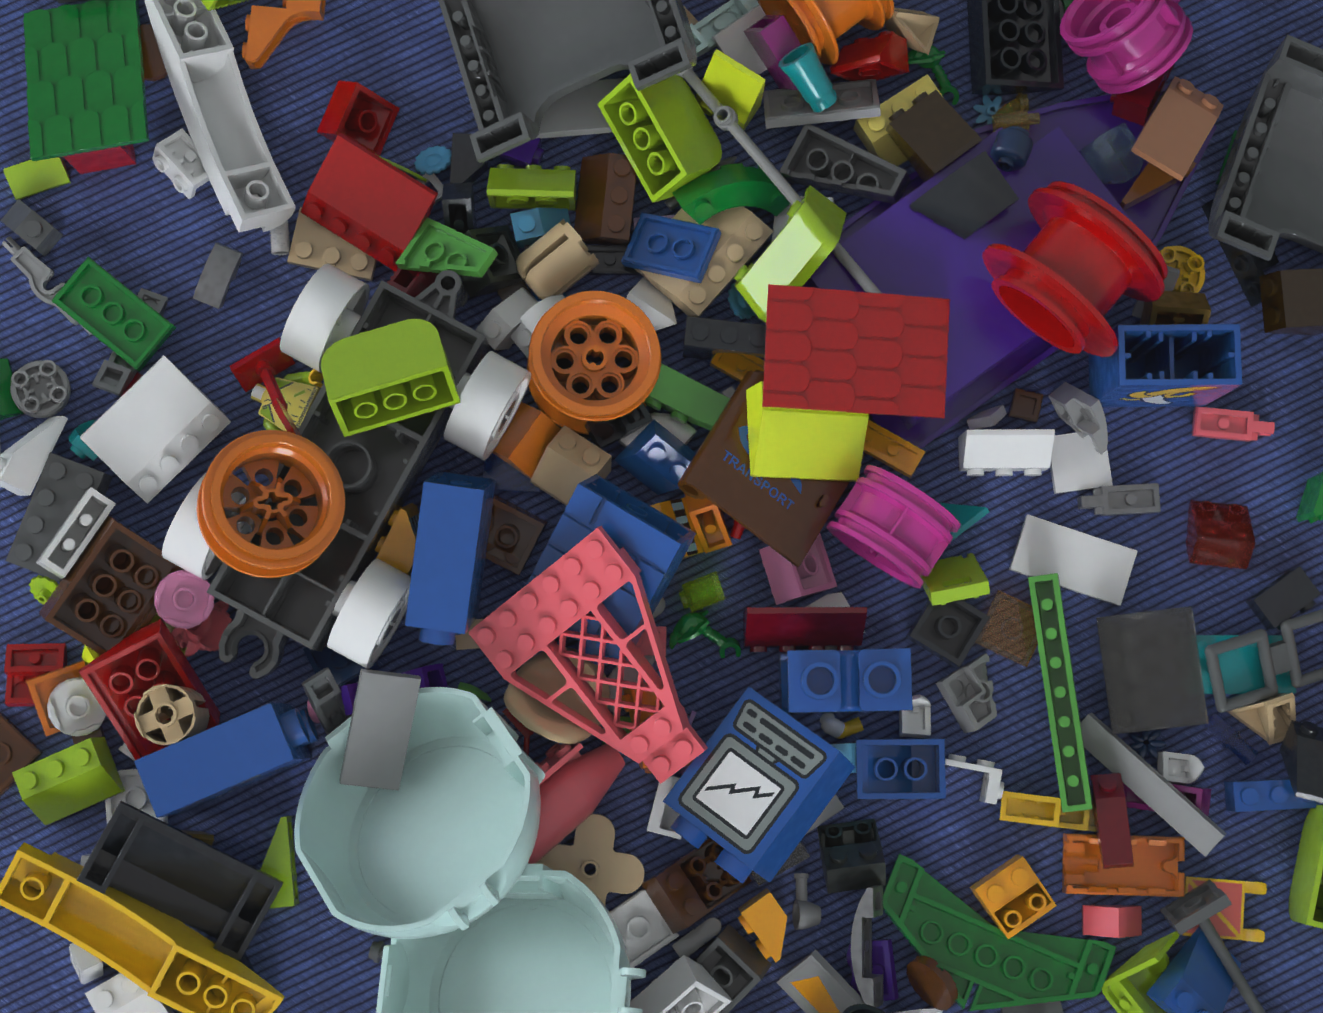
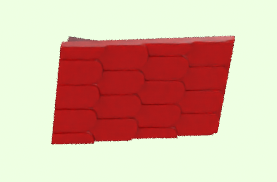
M768 284L762 407L944 419L950 299Z

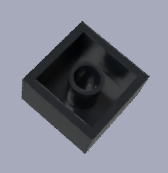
M928 599L906 638L954 668H957L963 663L990 616L964 600L949 602L946 605L932 606Z

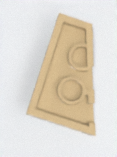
M300 207L287 262L292 265L318 270L325 264H330L357 279L372 282L377 260L302 214V207Z

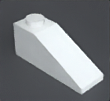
M65 416L49 417L1 453V487L18 496L31 495L44 469L48 456L52 452L68 418Z

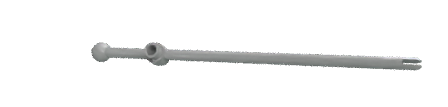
M693 67L677 74L690 84L712 110L715 124L721 130L729 131L790 204L792 205L796 200L801 202L803 199L740 127L736 111L730 106H723L695 74ZM838 242L832 253L865 292L882 293Z

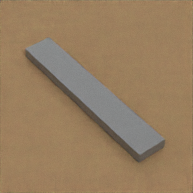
M1092 712L1081 722L1084 748L1112 773H1121L1122 782L1206 857L1223 839L1226 833Z

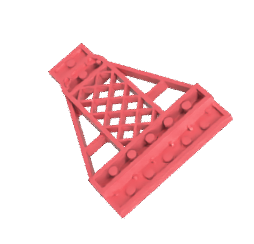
M599 526L468 633L504 680L638 764L643 761L661 784L702 754L708 747L690 725L685 708L679 701L640 577L642 570L624 547L619 549L604 528ZM627 582H630L633 586L644 624L630 635L626 634L602 603ZM581 619L580 632L567 630ZM588 619L600 622L601 635L587 633ZM644 629L647 631L661 677L632 641V638ZM560 636L558 645L555 639ZM566 636L580 638L579 652L565 650ZM586 640L600 642L599 656L585 654ZM606 643L617 644L620 648L619 659L605 657ZM540 651H544L566 679L565 686L552 696L516 674V670ZM568 657L578 659L577 668ZM584 660L598 662L597 676L583 674ZM604 663L618 665L617 679L603 677ZM624 667L635 668L638 671L637 683L623 680ZM587 681L596 682V693ZM603 684L616 686L615 699L602 697ZM623 687L637 689L636 703L622 701ZM569 688L574 689L604 729L558 701L557 697ZM643 690L656 694V706L642 704ZM605 705L615 706L614 716ZM621 707L635 709L634 723L620 721ZM641 711L654 713L640 724ZM623 728L632 730L629 733H626V731Z

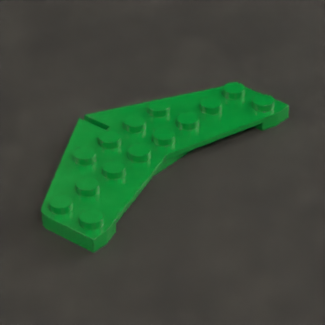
M901 854L896 856L883 890V910L919 956L924 955L936 960L939 963L936 967L941 971L945 969L949 972L956 983L958 998L955 1001L961 1009L965 1008L973 984H976L977 987L968 1011L1092 998L1101 992L1117 948L1116 946L1098 940L1022 931L1008 940L999 928L994 927L925 872V869L913 859Z

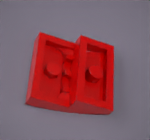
M7 644L4 673L7 675L4 704L7 707L35 706L26 680L67 666L66 644Z

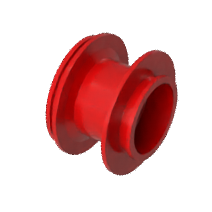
M1062 181L1051 182L1046 188L1035 189L1028 198L1030 212L1041 230L1025 250L1021 252L1007 245L993 243L988 245L983 251L984 264L994 279L991 284L992 289L1000 302L1016 319L1051 345L1072 354H1079L1083 350L1096 356L1110 357L1118 349V340L1104 316L1122 294L1144 302L1158 300L1165 290L1163 281L1168 275L1167 265L1152 241L1115 207L1095 194L1074 184Z

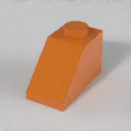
M685 494L688 513L705 554L731 546L732 541L722 510L707 498L695 499Z

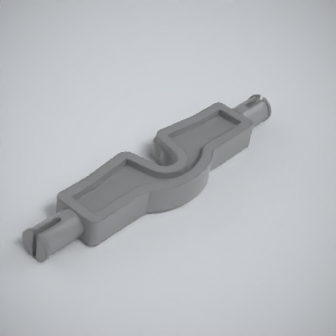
M11 236L7 237L6 240L13 247L6 241L2 242V246L13 255L11 261L29 279V284L34 294L43 302L57 307L72 324L78 325L79 323L51 301L65 283L62 282L53 289L47 290L46 285L54 276V271L39 260L27 247L23 246L21 248ZM85 329L89 335H93L87 329Z

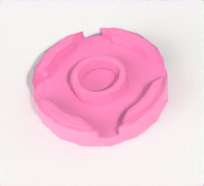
M178 570L168 574L159 582L154 592V606L157 614L166 624L175 628L189 629L200 625L209 617L214 607V596L207 593L210 587L209 582L186 570Z

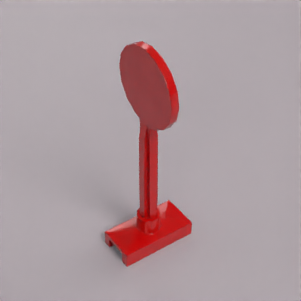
M278 337L229 367L245 392L254 388L256 384L264 382L272 405L287 432L301 436L288 414V405L275 379V375L295 364L292 357L281 352V339Z

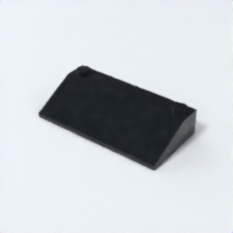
M120 801L77 878L78 882L103 894L108 886L115 888L214 937L213 948L238 961L243 957L283 885V881L123 801Z

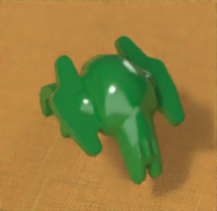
M932 45L929 55L914 49L909 51V64H918L920 67L927 69L931 68L932 73L937 78V82H939V91L942 96L945 92H952L954 94L952 105H956L959 100V91L955 86L951 85L949 79H947V74L942 69L943 67L941 64L939 65L941 59L945 57V50L939 51Z
M707 609L699 613L689 612L683 615L670 635L669 646L671 649L675 647L677 642L681 644L703 634L704 637H707L719 646L721 658H725V649L728 647L735 649L736 657L741 655V646L738 640L731 637L725 638L715 629L707 626L710 623L704 617L709 613Z

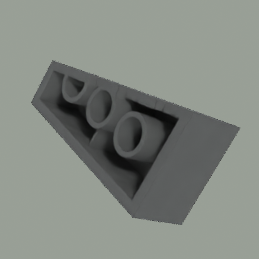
M811 124L803 126L779 171L787 182L805 186L811 185L819 189L895 204L900 200L911 180L906 170Z

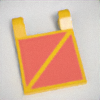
M1185 876V894L1211 880L1218 889H1221L1232 903L1209 918L1221 939L1264 942V931L1243 928L1245 893L1265 895L1267 893L1266 883ZM1199 924L1182 935L1192 936L1199 927Z

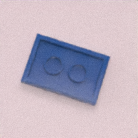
M642 212L621 262L625 267L701 284L722 233L718 228Z

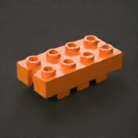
M1063 833L1062 892L1066 894L1185 897V873L1178 872V861H1185V838L1180 836L1130 835L1134 867L1103 869L1097 834Z

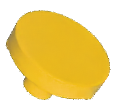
M1167 246L1159 251L1167 266L1180 270L1173 291L1198 293L1205 281L1204 259L1191 249L1183 246Z

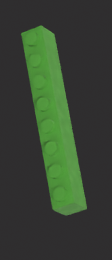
M1054 573L1028 577L1062 812L1093 809L1059 575Z

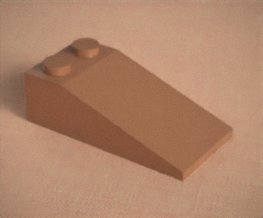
M1175 76L1157 102L1131 152L1177 180L1182 181L1217 121L1224 105L1215 96L1204 94L1196 89L1190 81Z

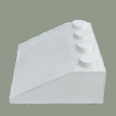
M163 355L80 436V439L148 504L231 421Z

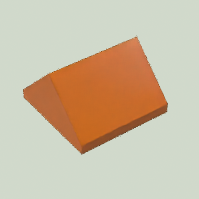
M521 402L511 423L492 453L531 479L547 446L561 428L542 411Z

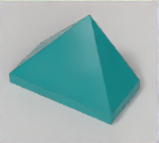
M940 503L961 524L958 532H950L953 537L952 541L989 513L986 507Z

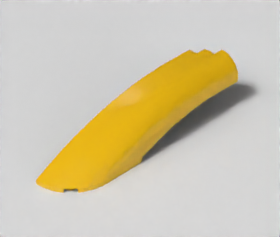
M24 842L17 850L0 883L1 906L71 941L126 976L148 992L147 996L182 1013H273L285 997L243 963L214 949L212 941L180 920L108 886L103 894L78 882L77 878L84 866L56 852L49 855Z

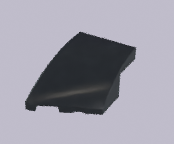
M984 151L943 179L910 204L909 207L912 211L919 212L932 219L939 226L950 229L957 236L967 239L988 225L992 218L1015 204L1019 198L987 152Z

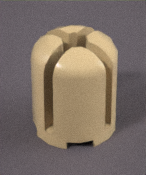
M564 219L519 254L516 259L519 275L529 288L532 289L534 294L542 300L550 296L563 294L600 264L594 253L590 254L588 252L589 249L582 241L583 239Z
M170 684L153 686L145 691L138 703L137 711L134 712L135 724L142 737L155 744L170 746L205 731L210 717L208 708L197 707L206 702L200 693L192 688Z

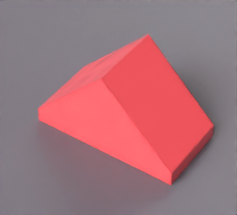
M1082 905V935L1112 938L1142 936V906Z

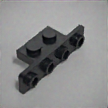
M1214 199L1202 205L1208 221ZM1219 241L1250 306L1258 305L1261 303L1259 276L1265 275L1263 270L1280 263L1275 250L1272 258L1267 261Z

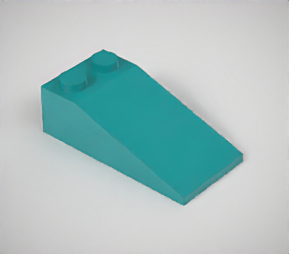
M1185 635L1177 637L1179 695L1213 694L1205 648L1208 645L1239 635ZM1268 635L1269 644L1283 640L1282 635ZM1257 642L1218 655L1225 694H1244L1265 687ZM1289 671L1276 675L1278 694L1296 693V688L1291 684Z

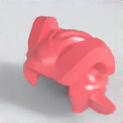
M221 600L214 603L209 617L200 625L189 629L174 627L171 634L182 649L187 647L184 653L185 656H192L198 650L209 652L219 650L218 645L222 633L228 624L232 622L230 615L226 612L229 604Z

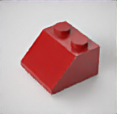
M894 31L880 32L878 37L871 39H855L853 44L842 47L837 63L830 68L831 74L849 81L876 79L878 81L908 73L907 39L895 34Z
M338 81L317 133L332 142L335 141L339 133H342L380 156L400 108L358 82Z

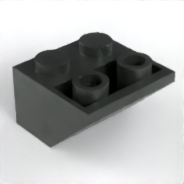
M875 818L817 827L822 867L828 894L866 889L875 885L886 886L885 859Z

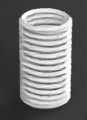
M288 221L270 231L271 253L273 255L289 254Z

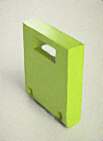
M973 553L967 554L966 558L960 555L940 559L932 568L929 576H921L924 581L922 586L932 606L946 605L949 602L973 597L976 599L979 596L990 594L989 581Z

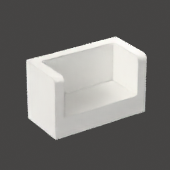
M672 775L663 783H658L647 831L681 840V836L670 828L680 814L663 802L680 777Z

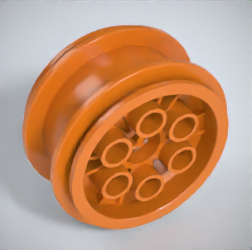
M282 430L251 432L226 445L210 464L197 497L199 528L212 552L234 570L259 578L289 576L311 565L321 556L337 535L345 511L343 482L330 457L307 438ZM279 463L290 467L284 480L280 477L276 478ZM242 468L248 478V486L234 475L238 469ZM255 475H266L269 478L270 484L263 486L256 482ZM284 486H294L298 491V496L294 497L290 493H286ZM235 492L242 493L246 497V503L236 504L232 500L231 494ZM313 496L316 497L317 506H299L301 500ZM268 498H271L273 503H278L274 510L271 509L270 505H265ZM224 510H231L232 512L239 513V515L227 518ZM298 514L301 516L304 522L303 526L293 525L290 522L289 515ZM277 518L275 521H268L269 519ZM247 522L251 526L252 532L249 534L239 532L237 523ZM269 532L276 533L280 538V544H270L266 540V534ZM287 532L295 534L302 541L294 545ZM255 534L260 536L259 546L250 543Z

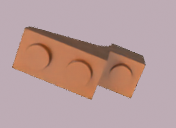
M282 0L283 8L252 5L251 15L247 14L245 19V30L248 32V40L243 42L242 58L245 59L249 68H262L293 26L309 20L324 21L326 0Z

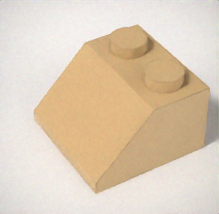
M564 425L547 446L530 482L567 506L578 483L595 474L604 479L611 472L612 456Z

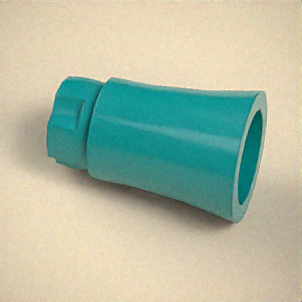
M805 43L796 47L779 61L778 66L790 78L805 102L810 104L814 112H821L837 101V94L832 88L833 84L818 58L813 43Z

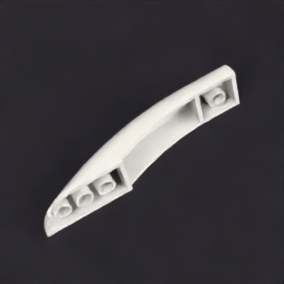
M144 0L160 54L185 124L225 215H231L239 233L260 227L263 232L282 225L293 215L296 207L263 138L233 52L234 47L216 10L208 11L201 0Z

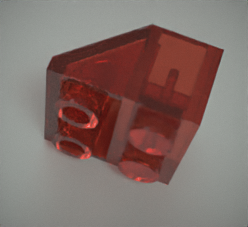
M1190 500L1186 536L1189 563L1247 569L1256 544L1248 506Z

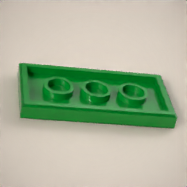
M90 257L86 258L51 300L139 372L177 328Z

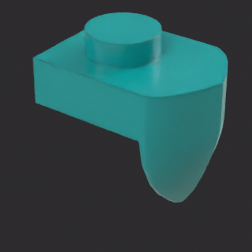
M90 420L80 424L67 437L72 444L70 449L81 459L87 456L94 461L98 457L80 439V436L97 420Z

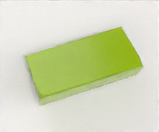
M63 157L39 161L28 160L3 169L15 200L71 183Z

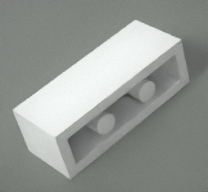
M92 487L87 489L36 563L60 579L65 578L116 503Z

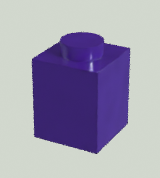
M536 138L499 155V158L523 169L527 165H539L544 155V149L541 148V139Z

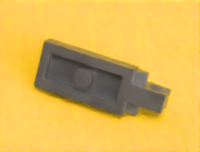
M1158 483L1101 486L1092 489L1093 495L1077 498L1078 509L1094 508V515L1111 516L1161 512Z

